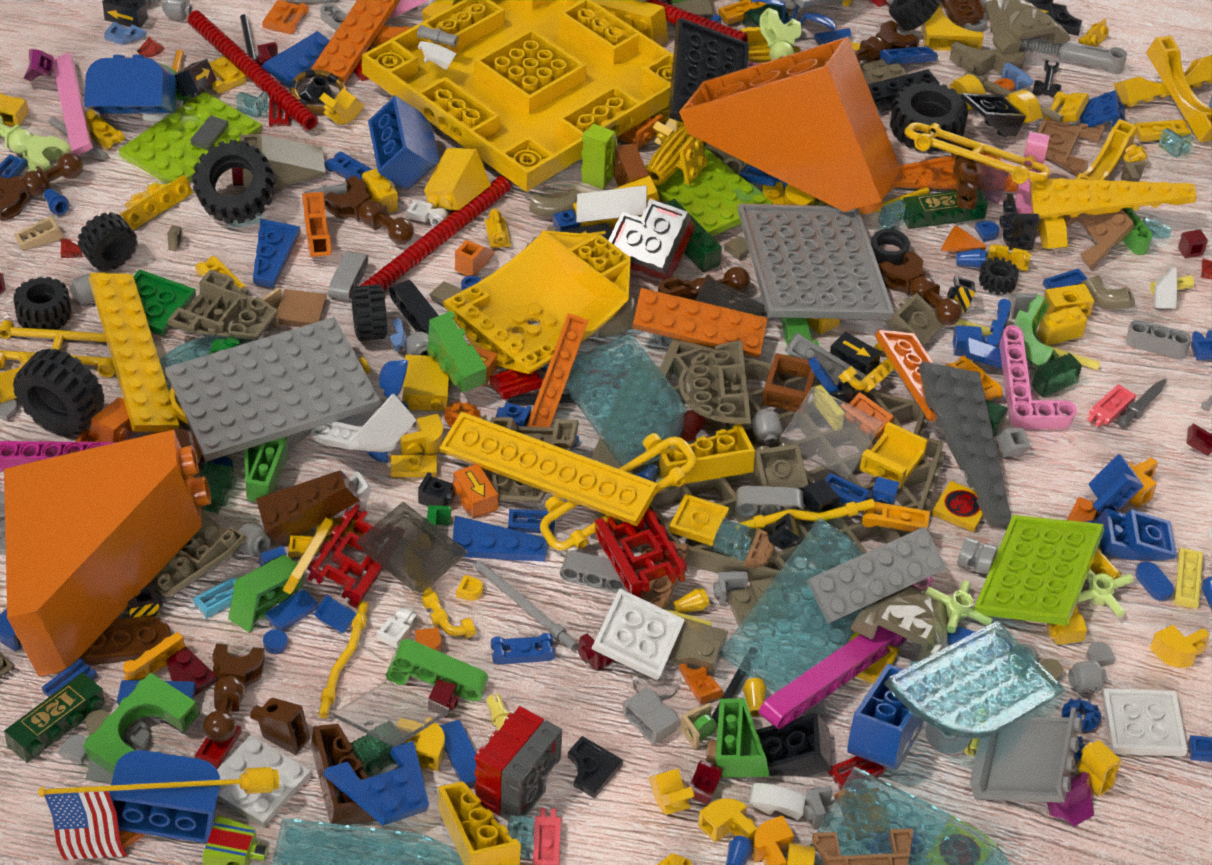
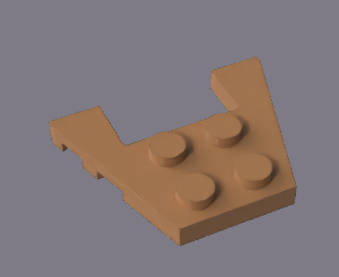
M1043 120L1037 133L1050 135L1045 157L1072 173L1079 175V173L1086 171L1089 161L1070 155L1078 137L1099 143L1105 126L1097 125V128L1088 127V124L1081 123L1079 126H1069L1068 122L1059 123L1057 121Z
M1122 209L1120 212L1099 215L1081 213L1074 218H1070L1069 215L1063 216L1066 227L1078 221L1096 242L1095 246L1081 253V259L1090 270H1093L1097 266V262L1101 258L1104 259L1109 254L1108 251L1115 244L1118 245L1134 228L1133 221Z
M913 828L890 829L888 836L892 854L841 856L837 832L813 833L812 842L825 865H908L914 831Z

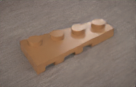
M675 545L679 558L682 557L686 561L690 551L689 545ZM642 546L641 555L651 552V547ZM664 554V561L656 563V565L667 562V559L665 558ZM667 575L649 581L650 591L646 593L644 590L641 591V599L666 610L678 578H676L674 583H671Z

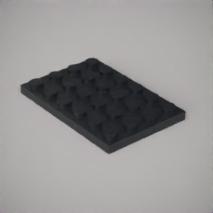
M679 18L676 21L668 118L684 123L679 111L704 81L748 68L749 43Z

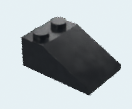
M962 93L960 96L985 120L984 122L997 130L998 135L1002 137L1017 136L1026 115L1004 96Z
M818 712L796 718L781 729L771 725L756 730L767 759L769 776H810L832 770L829 728Z

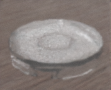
M667 660L658 681L634 670L632 676L633 687L637 693L648 688L652 692H656L661 700L664 701L672 698L679 691L681 673L678 668L676 669L671 661Z

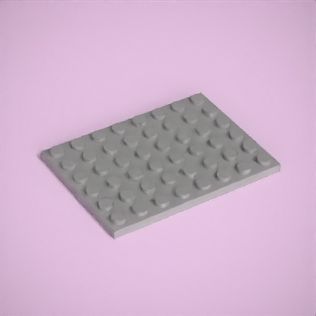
M738 204V215L768 317L892 319L894 310L858 208L843 212L833 206Z
M335 317L165 368L169 383L205 461L381 407L377 393Z

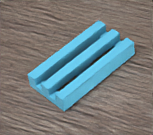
M235 577L193 598L194 605L198 606L199 611L203 612L206 619L231 606L234 592L232 587H234V583L237 580Z

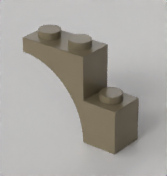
M955 42L952 44L949 60L977 76L984 75L992 69L1002 74L1003 66L1007 62L1022 69L1025 53L1019 50V52L1001 55L997 49L981 50Z

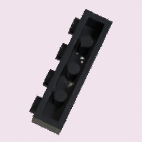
M929 69L867 85L877 110L881 113L892 110L896 94L904 87H909L913 83L919 84L920 82H936L939 85L940 82Z

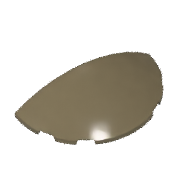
M742 340L717 345L713 352L709 354L701 352L691 359V366L688 369H683L679 378L680 394L684 402L696 413L712 420L732 424H751Z

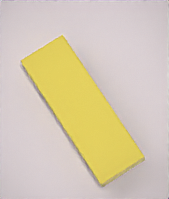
M1185 548L1179 549L1174 605L1198 609L1203 552Z

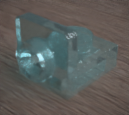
M241 91L236 95L237 110L246 115L259 118L268 110L269 101L266 92H262L258 97Z
M1166 128L1162 131L1158 146L1178 158L1190 151L1193 135L1188 134L1185 137H1181L1169 128Z
M902 200L881 207L879 217L881 227L895 229V223L903 220L906 204Z

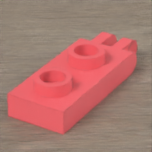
M1118 384L1090 409L1087 421L1093 423L1096 420L1095 426L1098 428L1103 424L1109 425L1127 409L1131 401H1135L1136 394Z
M541 808L540 816H535L533 865H559L561 817H556V808H551L550 817L545 816L546 808Z

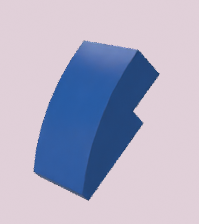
M1107 508L1096 519L1098 524L1104 525V533L1100 541L1103 555L1137 561L1174 559L1177 556L1171 522L1133 509H1130L1127 514H1123Z

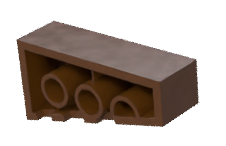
M341 470L256 498L265 533L279 546L289 542L290 535L299 536L322 523L325 518L329 519L360 501L354 483Z
M337 723L313 726L311 749L330 826L336 827L375 822L376 820L323 775L325 768L348 761L359 780L368 778L363 770V764L354 755L353 747L340 725Z

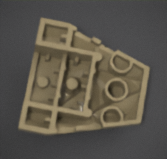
M991 0L985 3L987 18L991 23L990 32H993L992 41L1001 55L1019 52L1021 39L1046 35L1052 44L1070 41L1071 37L1059 23L1027 0Z
M210 269L200 281V295L187 310L178 307L168 319V325L196 334L258 340L276 317L277 310L261 298L250 296L248 289L244 286L241 289L234 284V279L230 276Z
M491 417L490 421L491 423L571 451L575 444L579 426L578 420L556 419L554 428L517 426L514 419L510 417ZM492 473L494 489L498 493V501L541 503L547 493L500 474Z
M910 586L877 601L859 612L851 626V630L873 639L880 626L922 645L923 647L917 661L940 671L948 655L946 606L941 601L933 600L931 596L923 595Z

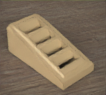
M53 215L14 234L22 250L52 243L64 238Z

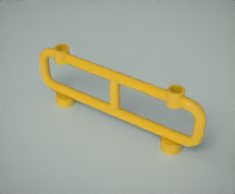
M916 122L909 124L905 128V135L915 141L914 144L918 150L926 151L932 146L1012 173V180L1017 184L1025 183L1027 179L1044 181L1050 175V169L1046 165L1037 162L1036 158L1032 155H1028L1025 158L941 130L940 125L937 123L929 126ZM931 128L935 129L936 133H933ZM939 137L972 148L974 150L970 151L934 138ZM984 152V153H987V154H990V155H993V156H996V157H999V158H1002V159H1005V160H1008V161H1011V162L1020 164V165H1022V166H1015V165H1012V164H1009V163H1006V162H1003V161H1000V160H997V159H994V158H991V157L982 155L981 153ZM1035 169L1037 171H1040L1041 173H1036L1029 170Z
M9 320L2 321L0 325L1 338L8 339L11 336L53 338L54 342L51 349L61 350L64 339L107 342L104 333L14 327V324ZM0 350V369L4 367L5 360H19V351ZM24 352L27 358H31L35 354L34 352ZM70 355L80 359L84 365L98 366L97 372L103 377L109 378L115 374L112 358Z
M652 433L642 443L647 451L619 468L630 473L669 447L678 446L686 456L687 462L682 467L673 468L666 477L656 482L659 486L658 493L672 483L677 487L684 485L688 479L686 474L693 470L696 465V455L682 438L669 437L662 441L657 433ZM556 495L550 497L545 503L549 513L543 517L540 523L542 536L553 549L558 551H564L573 546H576L577 549L585 548L589 544L587 538L595 533L594 523L583 530L574 531L570 538L565 541H558L550 531L549 525L551 522L579 505L569 500L564 502L561 497ZM609 515L603 516L605 522H608L607 519L611 518Z

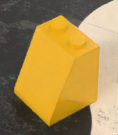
M448 148L445 150L424 189L427 202L433 204V208L460 210L491 185L477 149Z

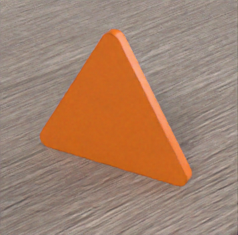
M954 226L942 245L941 250L954 251L956 255L958 251H968L977 248L985 250L986 245L960 227Z

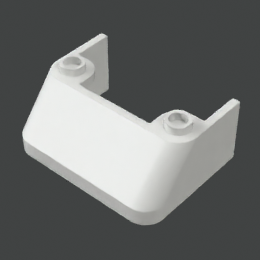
M392 394L376 412L372 409L315 427L311 431V436L318 443L348 450L390 452L397 446L398 440L416 422V419L395 394Z

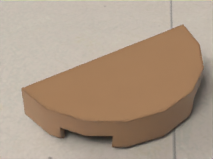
M759 528L757 529L744 561V567H762L772 559L775 545L769 542L767 532Z

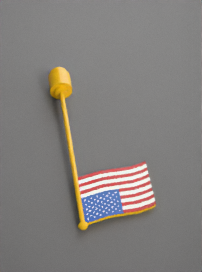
M271 767L245 768L244 773L240 774L239 779L44 789V786L38 789V794L41 797H45L52 814L56 844L64 860L127 856V853L120 841L117 813L108 791L239 784L246 794L272 793L273 790H278L279 772Z

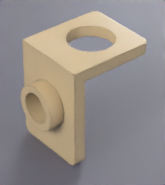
M279 287L271 293L265 295L262 300L276 309L282 298L281 289ZM278 311L276 317L270 323L275 328L279 327Z
M710 703L699 708H692L681 717L680 731L694 749L699 747L700 734L693 724L703 715L711 716L712 705Z

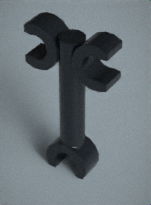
M1046 60L1044 64V71L1046 72L1045 81L1035 80L1032 93L1034 95H1049L1054 98L1055 94L1061 91L1062 86L1060 84H1052L1054 73L1058 72L1059 62L1052 66L1048 64L1049 60Z

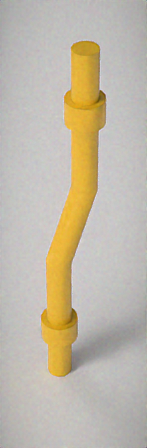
M873 499L858 503L853 501L846 503L843 507L821 513L788 509L766 516L762 514L753 516L751 520L736 523L735 527L737 533L754 528L756 530L758 528L762 529L765 528V525L775 523L787 513L799 520L824 522L846 515L848 517L858 515V512L875 508V503Z
M361 601L357 614L351 623L353 628L348 645L331 668L326 688L322 690L320 696L321 705L318 712L320 718L325 719L328 717L330 707L335 702L337 694L335 689L340 672L356 651L361 632L366 627V614L369 603L366 601Z

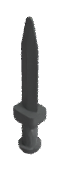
M1163 379L1154 384L1136 402L1131 401L1128 404L1126 414L1118 418V425L1122 428H1127L1133 418H1141L1144 408L1163 390L1167 380Z

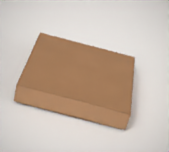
M284 289L277 310L279 324L302 327L321 321L327 301V294Z

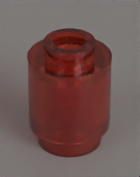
M688 410L675 426V436L682 438L686 442L694 440L705 425L704 417L694 410Z

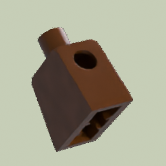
M270 698L263 707L256 705L251 710L250 717L259 723L262 736L286 751L296 755L309 741L310 734L301 705L277 698Z

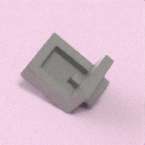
M747 571L719 572L718 582L713 584L714 596H718L719 605L725 604L727 592L747 588Z
M831 786L815 787L807 790L804 814L806 820H810L813 830L821 829L824 826L826 816L824 806L831 803L833 793Z

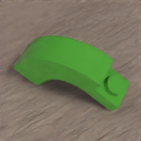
M1037 295L1035 300L1033 299L1030 302L1028 312L1019 310L1014 326L1019 327L1023 332L1026 359L1035 368L1048 374L1059 355L1053 348L1038 341L1037 328L1050 304L1045 297Z

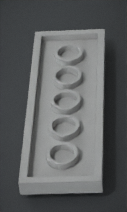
M923 527L818 574L806 582L829 624L936 575L947 568L927 528Z

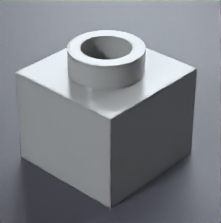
M1023 427L1005 429L996 437L1004 458L1022 456L1031 447Z

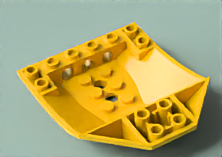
M541 230V234L508 263L475 285L444 300L443 305L448 312L453 311L455 315L454 321L459 328L464 329L465 337L470 344L497 353V365L499 367L530 374L550 363L568 313L589 320L581 341L582 343L612 319L628 301L630 256L602 235ZM529 321H537V322H539L540 324H539V325H535V324L529 325L528 322H529Z

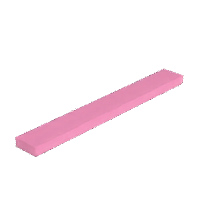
M68 52L53 60V69L71 152L80 155L91 150L93 145L73 57Z

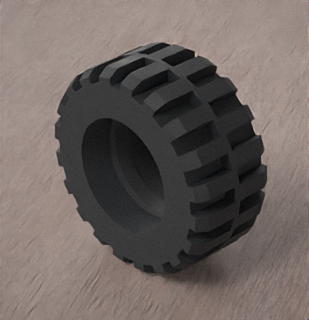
M936 82L913 83L909 87H904L896 94L893 100L890 128L900 143H905L906 147H912L916 151H920L915 147V141L905 135V128L909 124L917 122L930 126L933 123H937L940 125L941 130L963 136L968 116V106L960 97L961 95L957 94L956 90L953 88L949 89L944 84L938 85ZM931 128V131L936 133V130ZM939 137L934 138L949 144L952 143L951 141ZM930 146L926 153H932L933 151L942 152L944 150Z
M229 140L227 144L224 141L219 142V146L215 148L213 146L209 147L206 155L202 153L199 157L200 164H195V173L192 175L194 192L205 211L209 215H213L216 220L222 221L224 219L226 223L233 224L234 220H237L238 224L245 223L244 219L247 218L251 221L256 218L255 214L258 212L262 214L266 211L264 206H269L272 202L271 195H275L276 188L274 184L276 181L271 165L265 154L260 152L258 147L255 145L250 147L246 141H241L240 144L237 143V140ZM232 168H245L252 172L253 180L251 185L243 193L236 196H224L216 191V183L225 171Z
M59 349L37 351L16 373L14 378V395L18 397L17 402L24 408L23 411L30 415L35 423L41 424L42 428L51 430L58 435L71 436L80 434L104 406L103 388L98 383L97 376L92 374L91 369L87 365H83L80 359L70 356V353L60 352Z

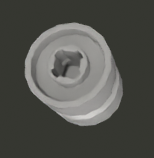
M966 537L957 565L968 569L975 567L977 572L988 575L998 547L988 543L980 545L979 540Z

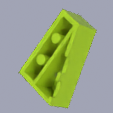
M592 124L582 135L583 150L581 157L583 158V164L580 172L582 173L583 183L604 190L614 178L615 146H618L615 131Z

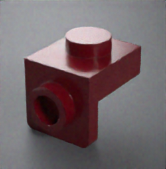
M276 42L257 45L258 56L256 60L261 67L264 62L278 55Z
M1193 423L1188 427L1186 443L1208 456L1212 453V433Z
M586 633L579 639L578 653L581 659L587 661L596 671L604 666L611 665L614 662L613 659L591 649L595 640Z
M700 760L695 774L688 787H692L694 793L692 799L709 805L718 786L723 769Z

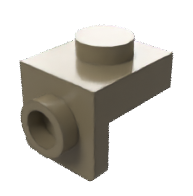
M1144 162L1125 163L1121 181L1139 182L1145 166Z

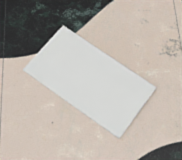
M647 186L577 194L576 223L619 218L622 211L628 212L633 216L642 215L646 210Z

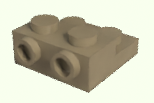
M883 59L860 65L867 84L907 75L899 63L889 65Z
M917 293L911 298L905 297L899 304L901 308L898 310L895 307L892 319L886 322L893 331L914 333L922 346L944 326V324L937 320L935 310Z
M783 443L778 447L769 448V446H761L755 450L754 471L756 478H759L760 486L804 490L805 486L808 485L799 444Z
M773 577L751 581L750 588L727 592L728 603L742 634L787 625L788 615L791 614V606L788 600L783 601L782 585L780 582L775 583Z

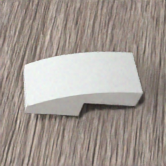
M754 783L751 788L748 805L769 815L777 810L799 820L803 815L806 796L780 786Z

